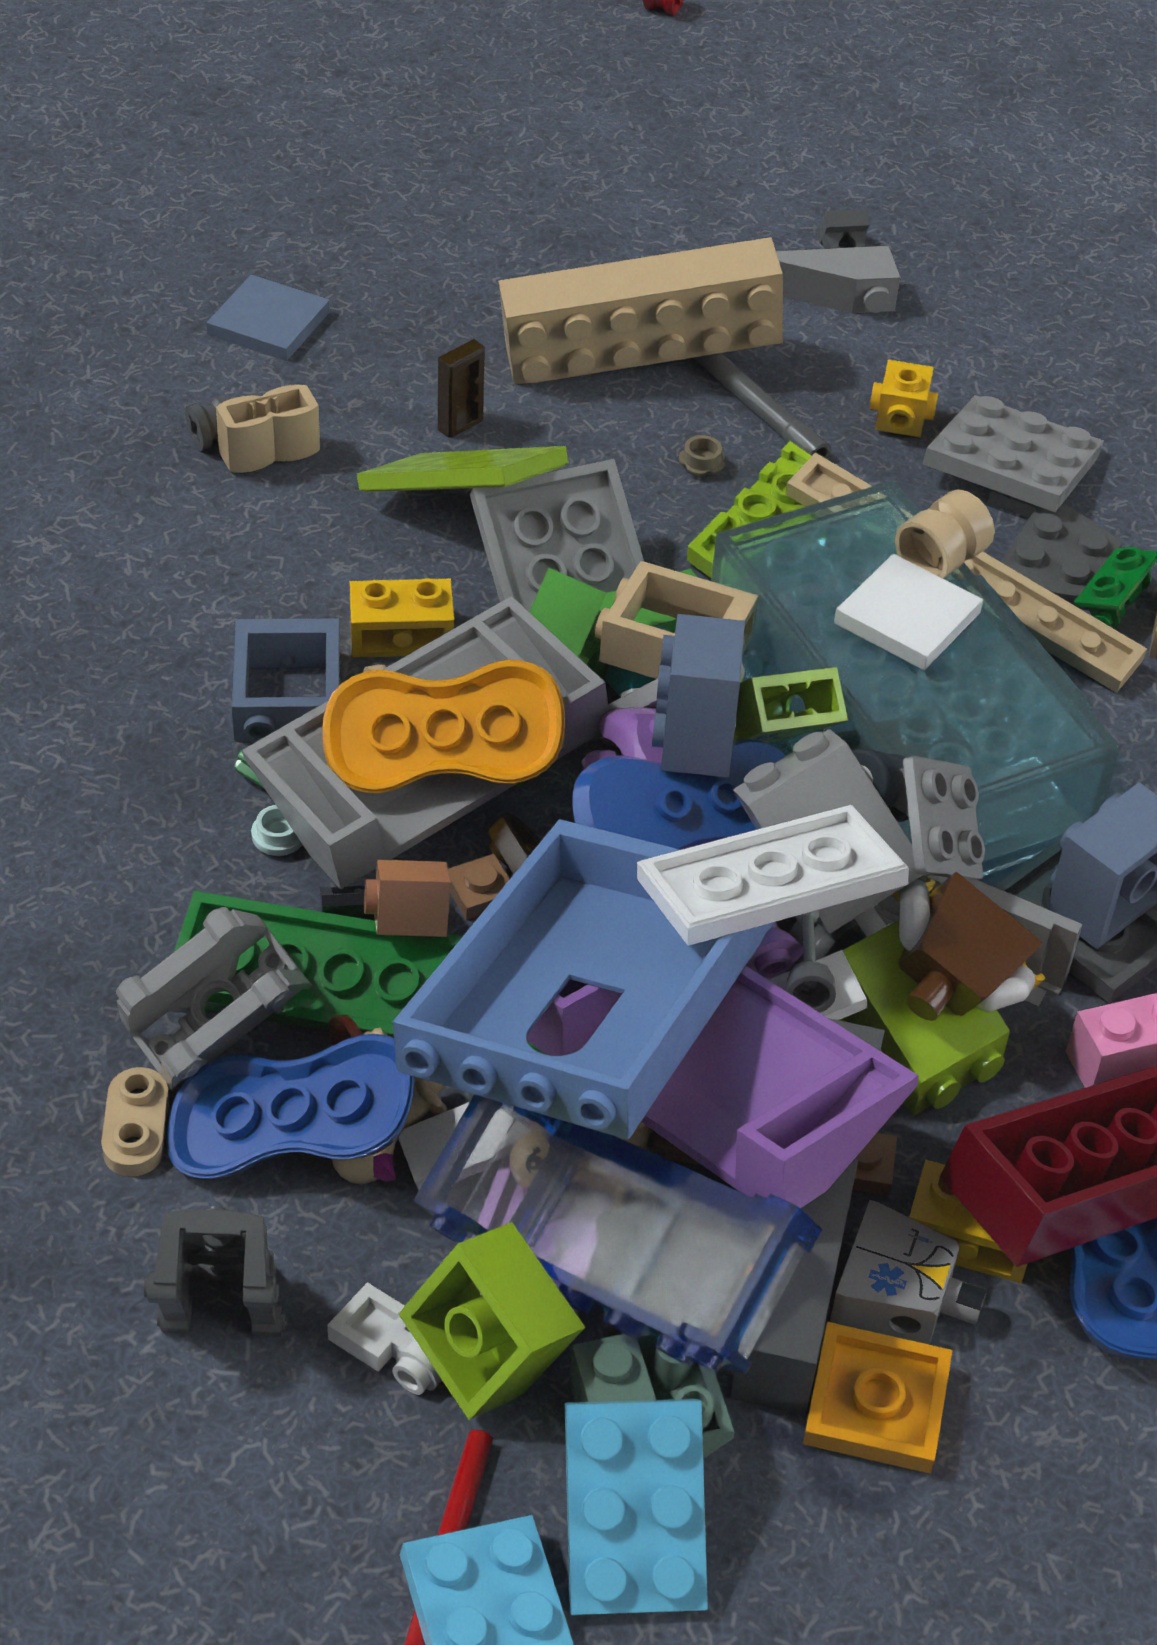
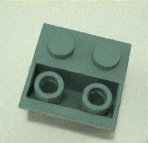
M698 1320L572 1345L569 1385L574 1402L700 1399L702 1401L703 1459L734 1438L735 1431Z

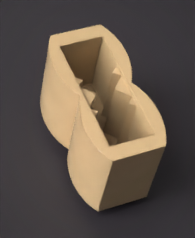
M307 385L282 386L270 390L262 396L236 397L216 406L219 453L230 472L244 473L256 471L269 466L275 461L300 460L320 450L319 405Z

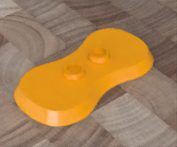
M521 660L494 662L463 676L445 680H424L387 670L367 671L341 683L331 694L323 718V749L327 765L347 787L366 793H381L395 790L417 779L438 773H463L498 783L522 782L536 777L547 770L558 757L565 732L563 698L552 675L542 667Z

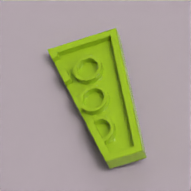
M789 441L782 448L781 457L775 463L769 462L759 472V480L750 489L744 487L735 497L734 505L727 512H720L688 545L687 561L716 583L723 585L798 539L802 535L801 531L808 525L818 520H827L786 495L787 482L812 456Z

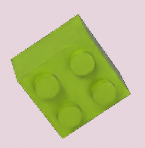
M513 1222L458 1243L398 1313L468 1420L524 1394L585 1329L584 1324Z

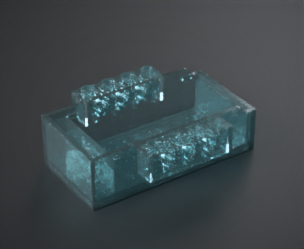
M894 480L717 533L711 582L759 596L753 637L742 655L744 667L743 681L753 677L837 667L848 721L814 732L824 733L828 729L832 730L848 744L851 751L866 748L885 754H897L906 757L919 756L969 766L979 792L978 803L975 807L978 832L985 845V857L982 862L983 876L1032 859L1062 838L1072 824L1077 821L1084 823L1098 813L1100 807L1106 801L1121 746L1091 712L1093 707L1091 702L981 574L975 576L968 566L963 563L957 570L944 578V580L982 598L981 613L925 670L834 623L836 608L892 554L898 556L895 546L896 531L904 522L920 512ZM798 695L793 696L790 701V711L793 710L794 714L805 710L804 701ZM814 732L791 739L766 743L776 747L787 756L793 752L794 745L800 739ZM910 821L899 822L898 824L912 844Z

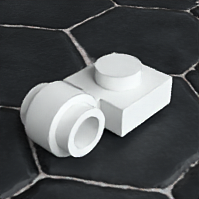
M367 1282L327 1325L328 1340L378 1372L391 1357H394L397 1364L393 1367V1375L403 1388L416 1395L422 1394L426 1389L429 1391L434 1390L442 1379L398 1315L404 1308V1305Z

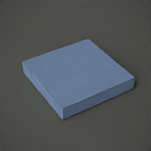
M250 275L206 322L207 335L287 361L330 313V300Z

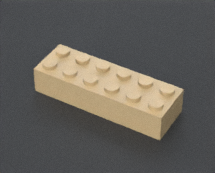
M772 237L498 280L506 351L514 384L544 382L783 343V273Z

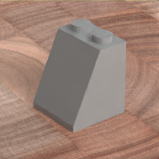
M830 729L824 733L814 732L803 737L794 745L792 753L776 763L768 762L757 766L745 776L744 783L733 789L756 830L852 805L909 867L908 884L924 875L916 873L912 844L848 744ZM905 886L819 909L817 921L830 934Z

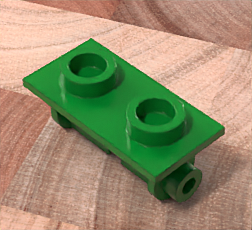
M1137 547L1116 548L1075 599L1074 606L1089 607L1091 616L1116 629L1121 622V618L1126 613L1125 604L1131 606L1142 590H1145L1151 584V569L1157 562V551L1140 550Z

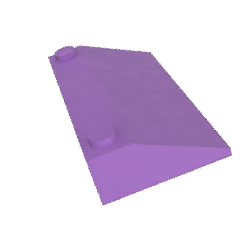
M745 966L641 1122L782 1221L830 1188L918 1086L919 1075ZM570 979L530 1031L527 1041L550 1056H563L577 1052L586 1045L622 994Z

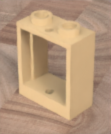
M640 561L629 579L623 578L620 581L612 607L610 609L603 608L599 615L595 628V637L601 639L599 661L658 679L663 636H675V633L633 621L641 608L677 618V614L743 620L745 621L743 655L753 637L759 596Z

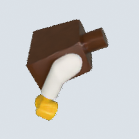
M957 871L935 888L930 895V890L936 884L935 880L930 877L924 882L917 878L892 894L900 903L899 940L905 947L899 959V966L903 972L918 983L906 1001L908 1007L920 1018L929 1021L936 1020L945 1006L960 1016L965 1015L974 1007L991 1012L1024 1001L1030 992L1046 979L1042 973L1038 975L1033 974L1025 962L1043 942Z

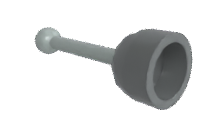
M819 910L796 916L797 920L802 924L804 961L797 963L790 970L786 987L789 994L821 1013L834 1003L836 989L835 979L829 967L816 962L814 923L819 918ZM802 987L810 988L809 992L801 990Z

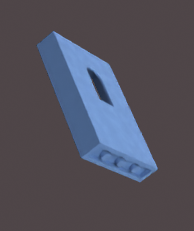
M559 819L393 1021L396 1070L629 1140L760 945L767 931L771 929L775 922L688 946L637 880V862L680 849ZM570 979L622 994L586 1045L579 1051L569 1055L550 1056L537 1052L528 1044V1034Z

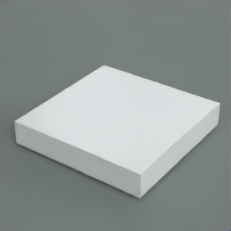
M892 554L836 608L834 623L925 670L981 613L983 599Z

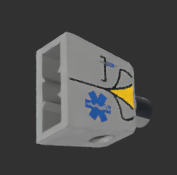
M869 1200L835 1294L830 1322L930 1344L940 1314L976 1325L987 1289L952 1278L960 1246L955 1240L879 1202Z

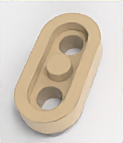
M145 1067L130 1068L119 1073L109 1085L101 1144L106 1165L119 1175L133 1177L146 1174L156 1168L163 1158L169 1110V1093L167 1082L157 1071ZM135 1089H145L142 1093H130ZM131 1137L140 1138V1140L133 1143L124 1142Z

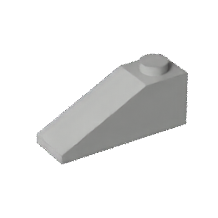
M889 246L776 251L783 273L784 298L848 313L895 311L900 275Z

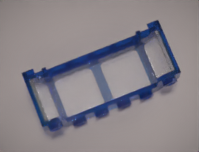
M475 1094L414 1199L416 1204L434 1216L429 1227L456 1243L465 1241L466 1237L470 1239L513 1222L572 1308L588 1315L594 1305L608 1312L604 1322L623 1334L638 1340L644 1330L659 1338L655 1347L664 1354L687 1366H690L692 1361L715 1373L718 1372L719 1368L742 1374L747 1373L752 1364L748 1357L803 1253L811 1252L822 1231V1228L799 1206L771 1193L768 1198L757 1193L752 1198L616 1136Z

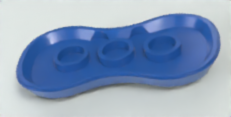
M735 739L732 746L729 777L662 771L660 762L632 756H609L602 758L585 768L575 782L572 794L574 820L577 824L680 850L754 831L756 828L733 789L744 783L745 776L757 766L768 762L776 763L786 755L776 747L762 741Z
M380 1034L355 1036L312 1056L295 1060L277 1061L239 1054L218 1058L205 1064L195 1075L187 1078L175 1097L167 1127V1149L171 1163L180 1172L191 1177L224 1178L241 1173L263 1161L287 1153L303 1152L331 1159H357L371 1156L390 1146L403 1130L412 1102L414 1076L396 1070L394 1038Z
M1157 1218L1070 1248L1072 1265L1069 1289L1078 1323L1086 1336L1097 1347L1118 1357L1135 1360H1157Z

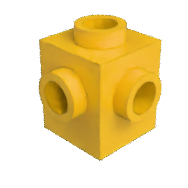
M888 359L883 383L874 382L869 410L878 411L875 430L921 438L924 419L934 420L938 393L930 391L934 367Z

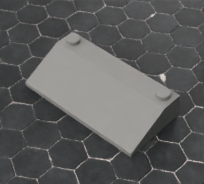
M512 596L383 669L424 680H445L463 676L483 666L503 660H521L544 668L555 679L564 703L565 732L562 748L557 759L601 734L599 731L601 716L609 711L605 682ZM328 701L242 750L244 759L309 855L340 889L376 869L377 860L393 859L517 784L492 782L463 773H438L425 776L398 789L387 792L366 793L349 788L327 765L324 754L322 727Z

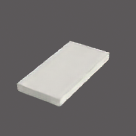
M852 805L637 862V880L688 946L908 885L909 867Z

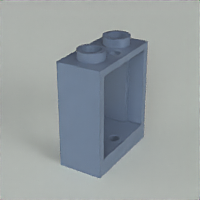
M339 618L236 619L232 690L234 742L255 743L329 701L331 694L340 685ZM326 667V697L248 698L249 668Z

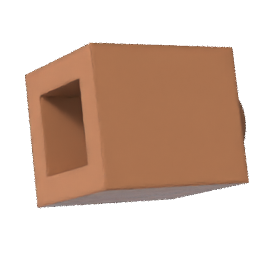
M377 860L376 879H366L364 891V913L374 914L377 935L447 937L451 886L447 863Z

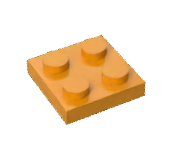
M827 1322L803 1445L931 1474L936 1457L953 1350Z

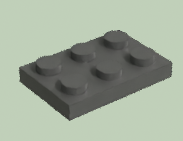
M1061 838L993 887L1047 909L1052 886L1049 883L1050 878L1058 867L1062 849L1059 847ZM1150 908L1099 949H1096L1079 936L1069 972L1109 1004L1157 968V911Z

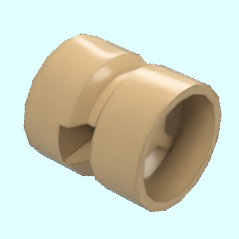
M959 489L950 491L935 501L929 509L920 511L898 528L895 536L897 554L899 557L944 579L957 570L965 560L974 558L993 542L995 533L993 519L987 507L975 495Z

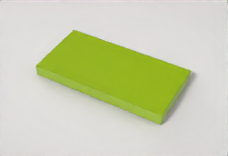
M566 446L419 453L357 473L356 475L359 490H363V492L506 487L564 467L569 462Z

